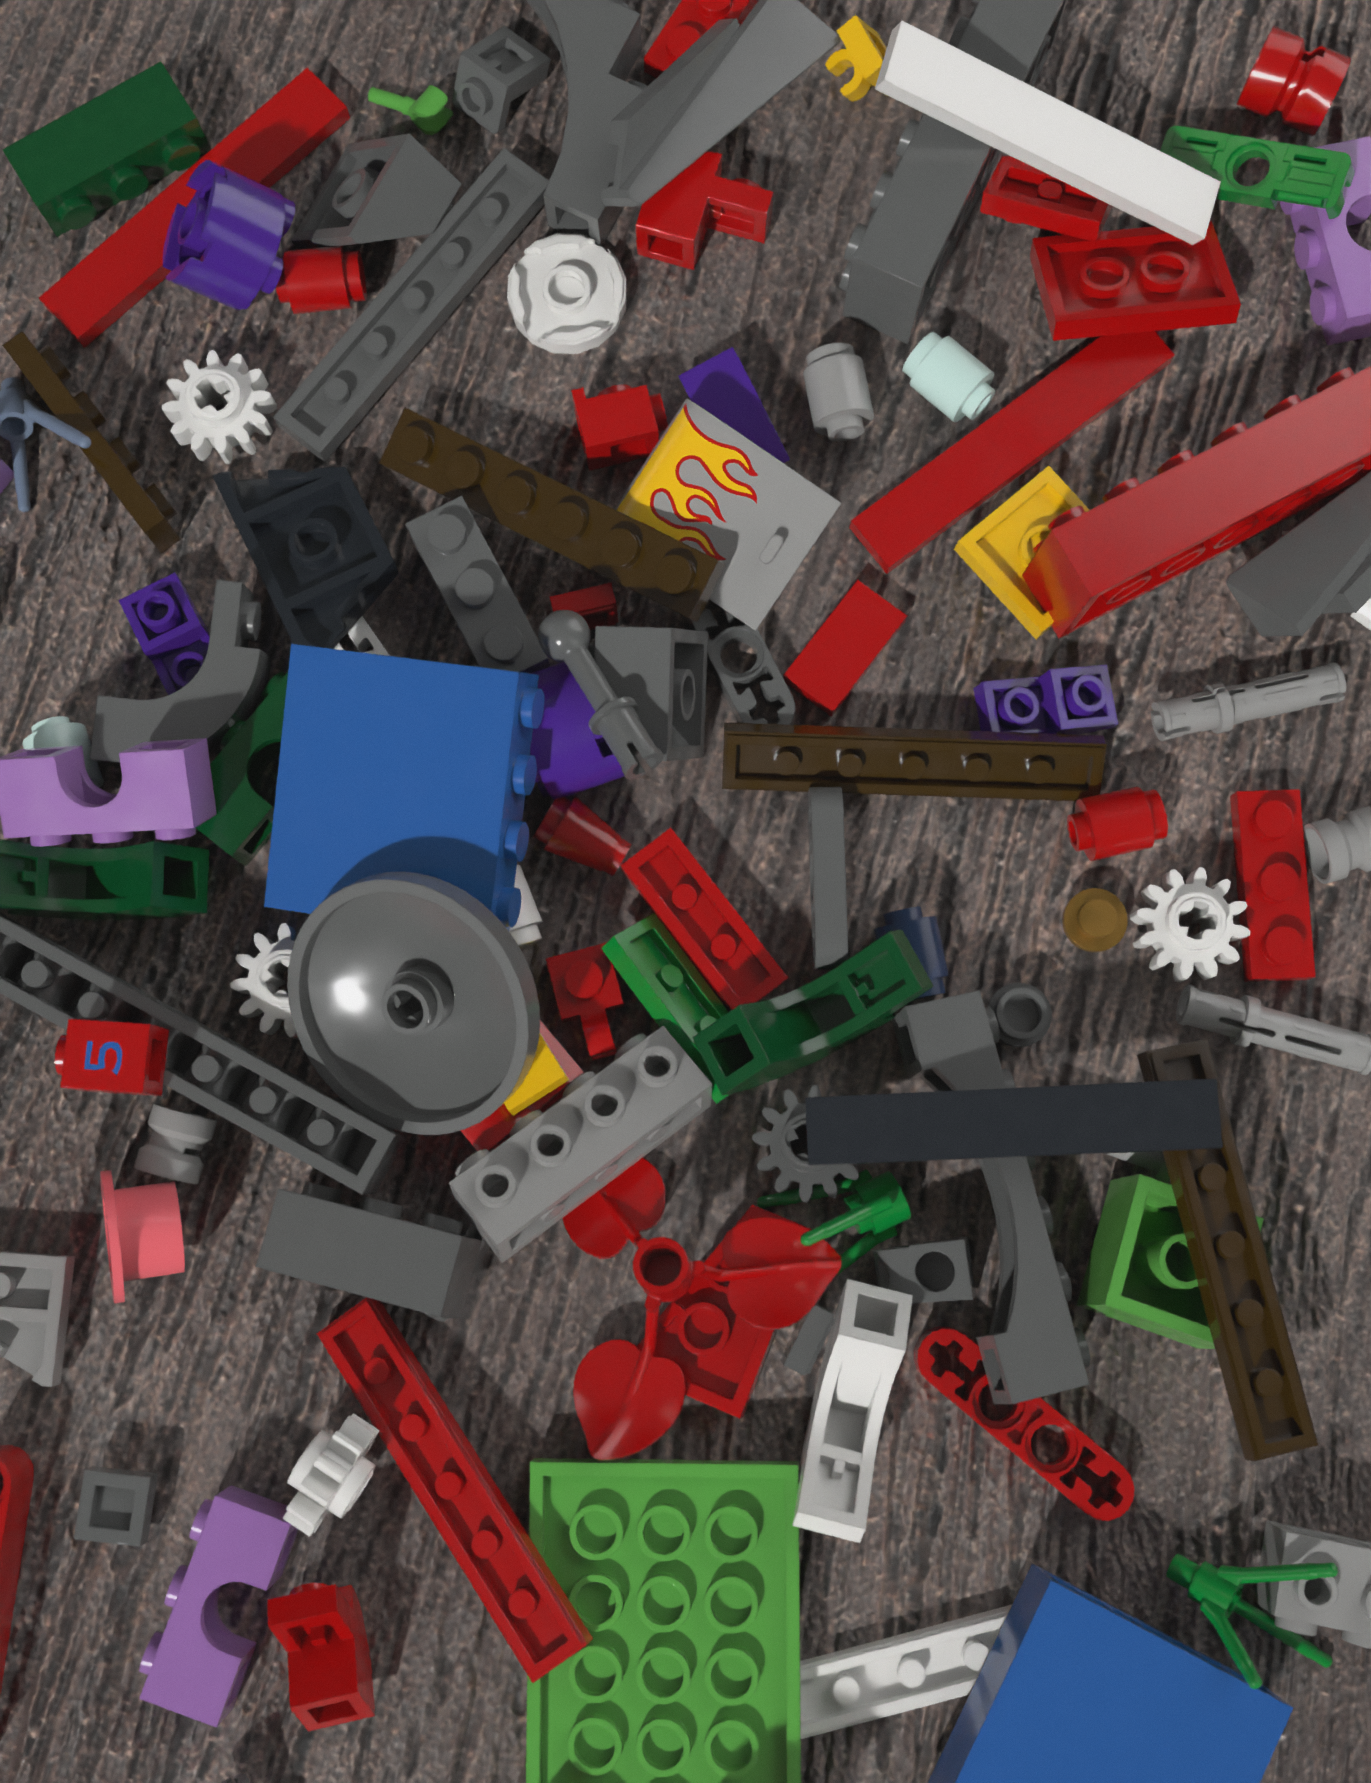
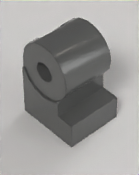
M968 1236L872 1250L877 1286L913 1295L912 1303L971 1300L976 1295Z

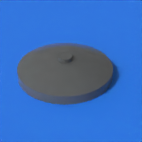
M385 872L357 880L330 895L315 908L302 925L294 942L288 967L287 989L292 1021L301 1045L313 1067L327 1085L359 1113L384 1126L407 1133L420 1135L453 1133L467 1129L490 1116L523 1083L535 1058L539 1041L540 1009L537 990L530 968L517 942L503 923L479 900L453 884L432 876L411 872Z

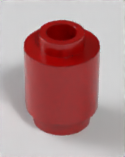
M343 245L285 251L281 277L276 286L280 303L290 302L294 314L351 309L353 308V302L366 301L367 286L360 251H345Z
M1136 786L1078 799L1075 804V813L1067 816V829L1074 850H1084L1087 858L1090 861L1152 848L1155 840L1167 837L1168 821L1166 810L1158 791L1155 789L1143 791L1140 787Z

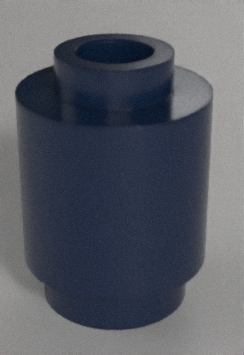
M921 906L883 914L885 926L873 929L875 940H878L890 931L903 930L934 985L933 988L914 1000L946 993L943 978L949 976L936 916L923 917Z

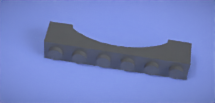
M980 990L906 1006L892 1019L908 1081L921 1078L934 1092L1016 1088L1009 1070L1001 1068L995 1046L1000 1038L997 1018L990 1006L984 1007ZM1035 1157L978 1159L991 1195L999 1239L1000 1273L995 1313L989 1334L976 1337L994 1404H1015L1089 1385L1085 1368L1090 1366V1352L1082 1331L1077 1327L1074 1328L1066 1302L1070 1301L1072 1297L1071 1283L1063 1264L1060 1261L1055 1262L1048 1237L1053 1233L1052 1215L1046 1200L1042 1196L1037 1197L1030 1172L1035 1168Z

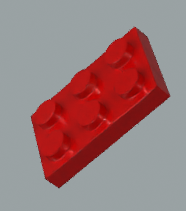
M1212 221L1209 222L1205 239L1194 245L1155 226L1101 231L1096 243L1068 235L1032 238L1030 260L1053 341L1233 324L1237 321L1241 302Z

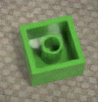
M1142 1174L1111 1180L1077 1306L1197 1349H1215L1172 1185ZM1256 1216L1261 1231L1263 1218Z

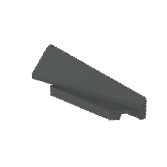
M759 0L740 26L737 18L718 20L611 120L608 144L617 146L618 154L614 182L609 187L602 188L601 200L604 206L636 207L642 205L838 45L840 39L837 33L798 0Z
M1371 472L1227 577V587L1261 636H1302L1320 614L1357 613L1371 598Z

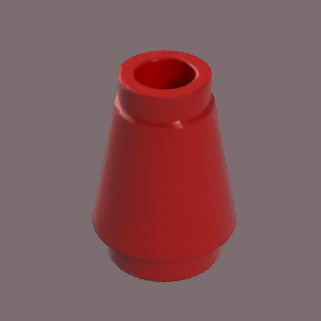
M576 796L572 801L566 797L556 798L533 835L534 838L546 844L543 849L544 851L598 871L602 870L611 876L615 874L632 845L621 838L622 836Z

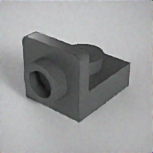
M504 26L461 52L452 102L455 107L491 133L497 134L505 128L510 102L546 79L551 58Z

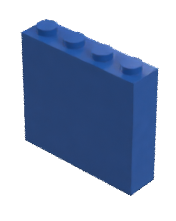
M291 644L264 907L311 914L330 895L357 880L385 872H411L432 876L453 884L479 900L503 923L508 931L510 927H514L518 921L521 909V892L519 888L514 887L517 861L521 862L524 859L529 841L528 824L522 822L525 795H530L534 788L537 773L536 759L533 755H530L533 728L537 729L544 713V693L542 689L538 688L539 675Z
M1032 1563L928 1783H1260L1293 1711V1707L1266 1686L1261 1685L1258 1689L1250 1688L1244 1676L1236 1670Z

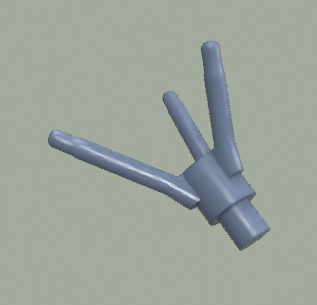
M10 377L4 379L1 383L0 436L10 440L18 509L22 512H28L31 509L25 439L32 434L33 423L40 424L84 449L90 447L91 439L79 430L41 410L32 401L29 394L26 393L24 382L18 378Z

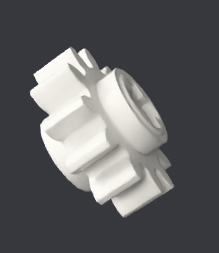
M210 350L206 359L207 367L199 369L191 360L186 359L184 361V368L189 376L186 382H182L179 379L167 380L166 384L177 401L166 402L162 405V410L169 421L175 423L170 431L180 445L191 443V449L201 461L211 454L213 448H216L225 464H230L233 459V447L241 445L245 452L253 455L256 453V447L251 439V435L254 432L260 435L272 434L273 430L263 414L275 411L277 404L271 393L265 391L268 387V382L260 369L248 371L245 360L238 353L229 360L228 366H224L214 350ZM223 403L225 407L217 411L215 407Z
M1202 867L1190 873L1186 884L1177 870H1170L1162 878V885L1165 891L1161 887L1150 884L1140 892L1144 901L1151 905V908H1142L1130 914V919L1134 923L1147 926V932L1133 942L1134 948L1140 949L1153 946L1156 954L1151 958L1149 968L1153 971L1170 962L1174 963L1173 977L1176 982L1188 979L1193 972V965L1203 980L1217 976L1218 967L1214 958L1225 965L1237 962L1240 959L1239 954L1234 947L1229 945V941L1234 942L1250 936L1248 928L1233 924V917L1247 908L1246 902L1234 901L1227 904L1223 896L1228 892L1231 881L1224 879L1209 888L1205 885L1207 875ZM1187 913L1193 914L1191 923H1200L1201 925L1200 933L1192 937L1187 936L1189 927L1179 925V918Z
M283 923L279 927V941L276 943L260 933L254 935L255 945L260 950V953L255 958L247 954H237L236 961L242 967L248 969L249 974L247 978H239L231 982L230 987L251 996L240 1007L239 1013L242 1016L253 1018L264 1012V1016L260 1021L261 1032L272 1035L280 1028L281 1022L285 1021L284 1028L287 1035L293 1039H299L292 1021L288 992L279 990L280 986L286 984L281 975L289 967L290 955L297 937L295 930L288 924Z
M353 1413L347 1417L340 1430L336 1431L333 1436L323 1430L320 1431L307 1446L290 1474L287 1483L299 1491L288 1505L283 1519L309 1537L313 1532L317 1531L325 1516H328L330 1512L342 1519L355 1504L373 1475L376 1465L364 1457L376 1441L374 1439L380 1430Z

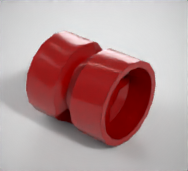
M1273 25L1236 105L1265 117L1276 110L1282 112V123L1313 137L1342 84L1352 58L1322 45L1310 53L1305 50L1304 38Z

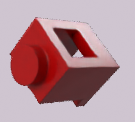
M626 384L614 385L603 389L597 396L587 399L583 387L571 390L575 417L589 471L648 457L659 441V432L665 431L668 427L660 393L649 395L647 385L634 388Z

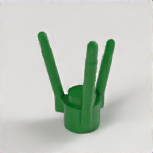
M865 1169L858 1173L859 1178L857 1181L846 1178L835 1180L834 1182L838 1190L837 1195L853 1193L844 1198L847 1212L801 1236V1243L805 1246H810L852 1226L856 1228L860 1235L870 1230L868 1234L839 1255L842 1260V1266L836 1276L877 1244L897 1236L895 1225L911 1218L906 1198L891 1172L887 1171L872 1178L869 1171ZM822 1184L813 1186V1195L810 1200L829 1197L824 1191ZM799 1188L761 1196L757 1199V1206L766 1209L800 1203L802 1200Z

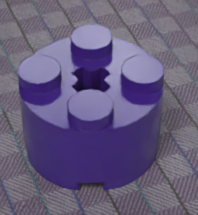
M205 160L195 169L186 186L196 190L194 197L187 207L177 203L172 215L162 258L163 267L171 270V272L165 277L170 282L235 310H246L259 291L271 294L279 282L283 269V260L276 257L281 237L288 232L295 215V203L284 198L279 192L211 160Z
M562 662L530 673L539 675L538 688L542 689L544 693V713L537 729L533 728L530 755L535 757L537 764L535 783L537 782L543 797L551 796L555 800L556 798L566 797L625 777L622 767L603 736L593 734L588 724L595 710L566 663Z

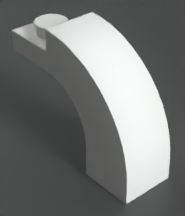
M847 1279L834 1316L835 1321L830 1330L813 1397L799 1466L800 1482L792 1526L860 1543L866 1530L873 1470L881 1425L893 1381L906 1351L913 1295Z

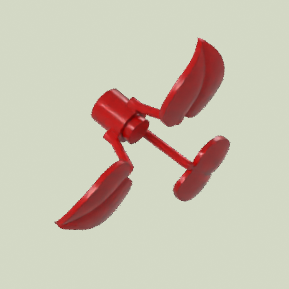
M641 1158L562 1218L564 1226L573 1242L586 1254L598 1259H609L618 1255L630 1240L638 1249L633 1259V1272L636 1280L648 1295L645 1301L646 1321L642 1350L640 1351L634 1344L626 1340L606 1341L591 1349L582 1359L576 1371L573 1387L574 1404L585 1433L590 1455L597 1460H613L633 1455L660 1439L673 1426L681 1413L686 1392L684 1373L674 1361L653 1356L657 1344L659 1307L662 1302H672L684 1296L692 1284L693 1277H703L718 1282L729 1281L727 1289L728 1302L733 1312L741 1320L755 1328L765 1330L789 1327L800 1321L813 1309L828 1285L840 1271L842 1260L834 1248L824 1239L810 1246H805L801 1243L800 1239L804 1233L810 1231L809 1229L782 1219L759 1217L737 1224L724 1236L722 1254L728 1268L719 1269L705 1265L700 1260L690 1261L683 1247L675 1240L667 1237H656L648 1240L640 1234L652 1229L659 1223L666 1206V1188L663 1179L657 1169L644 1158Z

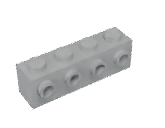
M664 1026L648 1037L642 1033L628 1040L617 1051L614 1057L615 1061L596 1075L593 1071H589L576 1078L564 1090L562 1095L564 1099L544 1113L541 1110H535L527 1114L513 1126L510 1131L511 1137L491 1152L487 1149L477 1151L457 1168L455 1173L457 1177L449 1182L455 1201L502 1263L711 1106L712 1083Z
M1266 1520L1259 1566L1332 1562L1337 1566L1338 1573L1335 1577L1257 1583L1254 1602L1274 1615V1624L1282 1629L1309 1636L1317 1635L1318 1625L1342 1630L1341 1639L1371 1649V1542Z

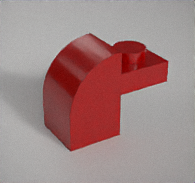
M706 152L642 204L636 222L637 255L694 270L707 228L765 244L771 225L774 192L763 189L759 184L749 179L735 178L730 180L722 178V154Z
M306 1583L293 1588L289 1595L268 1599V1627L288 1653L289 1707L307 1731L375 1716L371 1656L363 1613L353 1586L347 1585L338 1588L336 1584L328 1586L324 1583Z

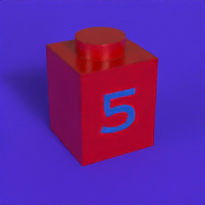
M68 1019L67 1033L60 1036L55 1050L56 1072L62 1075L60 1088L90 1092L162 1096L169 1029L142 1023Z

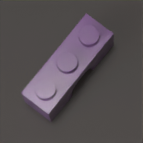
M1370 136L1314 147L1345 152L1350 155L1355 170L1354 178L1350 187H1344L1343 196L1345 203L1337 218L1329 219L1326 209L1280 201L1284 214L1290 215L1295 231L1294 252L1296 262L1300 269L1306 270L1312 291L1310 295L1311 315L1317 325H1321L1327 345L1371 337V251L1355 243L1347 230L1349 225L1364 223L1371 214Z
M207 738L143 742L120 752L122 783L118 794L103 791L90 779L85 767L82 745L19 749L1 756L0 817L4 838L30 837L31 846L35 847L64 844L70 842L71 835L92 834L94 843H114L129 840L134 837L133 831L155 830V836L158 840H175L191 837L196 834L195 827L217 815Z
M233 1485L215 1495L213 1501L210 1499L203 1501L190 1531V1539L198 1541L189 1566L180 1565L166 1594L165 1605L173 1609L164 1633L160 1631L154 1633L140 1664L139 1672L148 1676L139 1699L213 1727H217L231 1712L257 1642L232 1633L223 1624L217 1605L219 1592L223 1584L229 1582H243L267 1591L281 1578L299 1530L283 1519L287 1512V1505Z

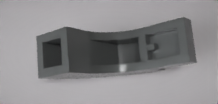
M216 580L208 651L198 673L183 688L168 696L151 700L97 696L90 754L91 760L109 766L121 767L120 752L140 743L150 741L207 738L208 752H211L220 746L223 736L236 722L240 720L246 721L249 718L265 688L272 658L261 649L248 648L249 640H257L259 636L260 602H253L254 594L242 582Z

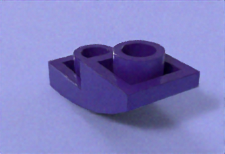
M733 347L678 376L692 402L714 415L782 463L790 460Z
M173 573L118 600L144 654L152 661L168 695L183 688L198 673L205 660L210 639V633L178 575Z
M1107 664L1049 669L1040 677L982 681L973 688L981 731L1080 735L1113 728L1118 725Z

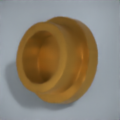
M1091 888L1077 893L1069 900L1063 911L1062 924L1067 938L1076 947L1087 952H1103L1121 941L1127 930L1128 917L1123 903L1117 896L1104 889Z

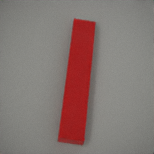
M307 67L39 297V300L85 348L166 278L165 276L171 272V270L163 267L162 261L167 231L177 203L187 207L194 197L196 190L186 186L195 169L202 162L211 160L270 188L350 119L347 106Z
M1155 331L1100 336L852 519L849 526L850 530L884 572L888 574L1168 366L1175 354Z
M366 1297L318 1332L317 1335L373 1426L380 1430L379 1436L531 1682H536L593 1640L590 1632L382 1302Z

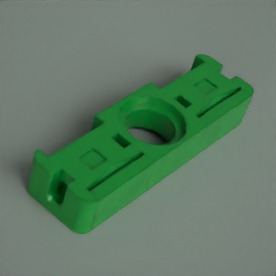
M1183 126L1170 127L1165 134L1160 149L1161 152L1220 181L1216 197L1218 200L1275 209L1278 201L1326 209L1329 219L1337 218L1340 215L1345 203L1343 196L1344 187L1351 186L1355 174L1351 157L1345 152ZM1251 158H1263L1270 163L1269 172L1260 183L1253 186H1243L1236 182V172L1245 161Z

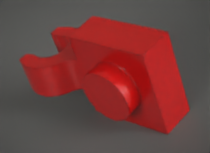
M607 942L546 958L561 1020L563 1023L581 1019L592 1061L614 1056L617 1053L606 1012L625 1007L614 965L601 949Z

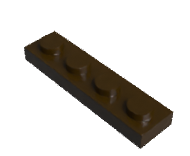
M23 331L4 343L2 346L55 416L91 439L89 448L84 449L80 447V449L157 549L163 553L179 542L181 538L168 522L169 519L177 514L154 483L146 489L141 487L132 474L142 467L119 436L110 443L106 441L97 428L107 421L84 390L74 397L71 395L63 382L72 377V375L49 344L38 351Z

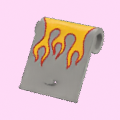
M686 398L615 507V510L724 563L725 567L709 599L756 631L840 507L841 502Z

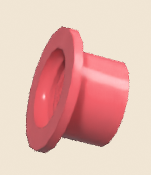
M111 1170L100 1171L112 1295L115 1304L125 1302V1281L185 1272L182 1224L175 1181L114 1190Z

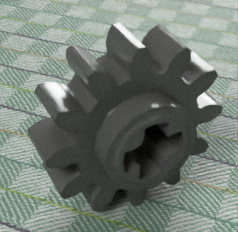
M818 1085L812 1086L808 1097H822ZM789 1089L785 1090L783 1097L787 1110L783 1114H779L775 1109L764 1107L762 1110L766 1120L774 1125L771 1133L758 1132L752 1136V1140L763 1147H770L771 1150L770 1155L764 1156L759 1160L757 1168L760 1171H771L776 1167L780 1169L781 1174L776 1179L774 1188L779 1193L787 1190L791 1183L795 1181L800 1183L799 1194L804 1203L810 1201L813 1195V1186L822 1184L827 1195L834 1199L838 1194L834 1178L842 1174L846 1179L857 1181L859 1174L851 1164L809 1166L806 1153L795 1156L792 1146L801 1142L797 1133L803 1128H807L806 1103L799 1104L795 1094Z

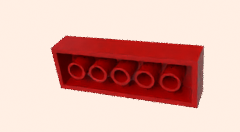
M1371 366L1354 374L1351 367L1345 368L1321 383L1316 389L1317 394L1303 401L1296 394L1279 402L1263 416L1265 420L1251 428H1248L1245 422L1237 423L1215 437L1210 443L1212 448L1194 456L1190 449L1185 450L1163 463L1156 471L1158 475L1140 484L1136 477L1128 479L1106 493L1102 498L1103 504L1087 512L1084 511L1082 506H1076L1056 517L1048 525L1050 533L1047 538L1033 548L1032 551L1035 556L1022 574V577L1043 613L1045 614L1048 611L1054 623L1051 627L1057 637L1060 639L1349 488L1371 472Z

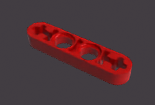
M945 1326L928 1329L919 1337L914 1347L913 1359L916 1369L921 1376L1083 1512L1097 1520L1110 1521L1121 1517L1129 1510L1134 1500L1135 1488L1129 1472L1122 1464L1041 1397L1015 1403L1011 1412L1005 1417L990 1419L984 1416L978 1404L979 1394L982 1388L988 1384L985 1369L977 1373L970 1380L962 1398L955 1393V1389L965 1383L962 1379L946 1368H942L937 1374L931 1371L935 1359L928 1352L930 1347L935 1342L946 1347L955 1340L959 1345L954 1353L956 1359L974 1372L977 1361H982L979 1346L961 1332ZM1048 1424L1056 1425L1064 1432L1066 1449L1063 1455L1056 1461L1041 1462L1032 1453L1031 1438L1034 1432L1041 1426ZM1083 1447L1089 1450V1454L1079 1460L1098 1476L1105 1477L1110 1471L1114 1474L1109 1484L1116 1493L1109 1502L1104 1498L1098 1497L1091 1504L1088 1500L1093 1490L1072 1471L1066 1484L1060 1480L1061 1476L1076 1466Z

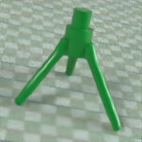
M1179 1553L1175 1555L1169 1565L1166 1577L1188 1589L1187 1597L1201 1605L1200 1610L1215 1627L1250 1688H1260L1262 1679L1228 1620L1233 1611L1321 1666L1328 1668L1332 1665L1333 1660L1328 1653L1299 1634L1276 1626L1274 1624L1275 1619L1243 1600L1241 1594L1246 1583L1335 1577L1338 1573V1568L1334 1563H1300L1256 1567L1221 1565L1220 1568H1217L1207 1561L1198 1565Z

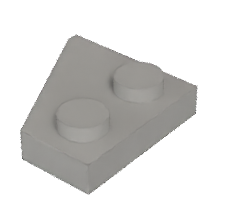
M0 1251V1358H6L33 1375L32 1380L41 1386L53 1387L61 1384L75 1256Z

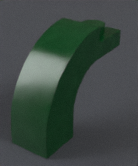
M0 839V909L8 910V914L86 920H145L207 913L209 850L156 841L120 848L84 849L52 846L35 847L31 846L30 843Z
M903 930L890 931L818 979L773 999L738 1005L692 1038L723 1096L768 1083L836 1052L895 1018V1011L933 988L934 985Z

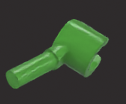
M429 85L417 100L375 87H371L368 93L369 102L400 111L402 114L409 116L413 123L427 135H434L439 132L454 115L452 110L444 107L448 102L446 94L433 85Z

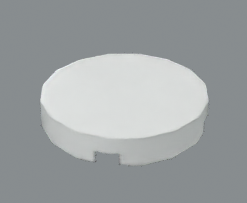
M557 233L535 241L524 251L525 256L518 261L516 266L514 263L508 275V305L517 329L533 345L552 353L579 354L600 346L617 331L626 312V278L618 258L609 249L607 252L603 247L596 245L594 239L582 234Z

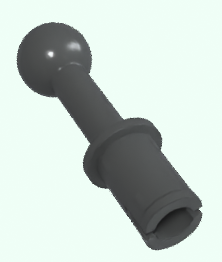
M571 610L552 612L542 621L539 627L538 641L542 651L550 659L566 663L595 710L594 715L589 721V728L593 734L603 736L622 767L625 777L632 780L645 775L646 772L636 755L639 753L652 770L662 762L664 756L661 750L655 746L639 720L637 702L633 697L629 696L618 698L588 650L591 634L585 619Z

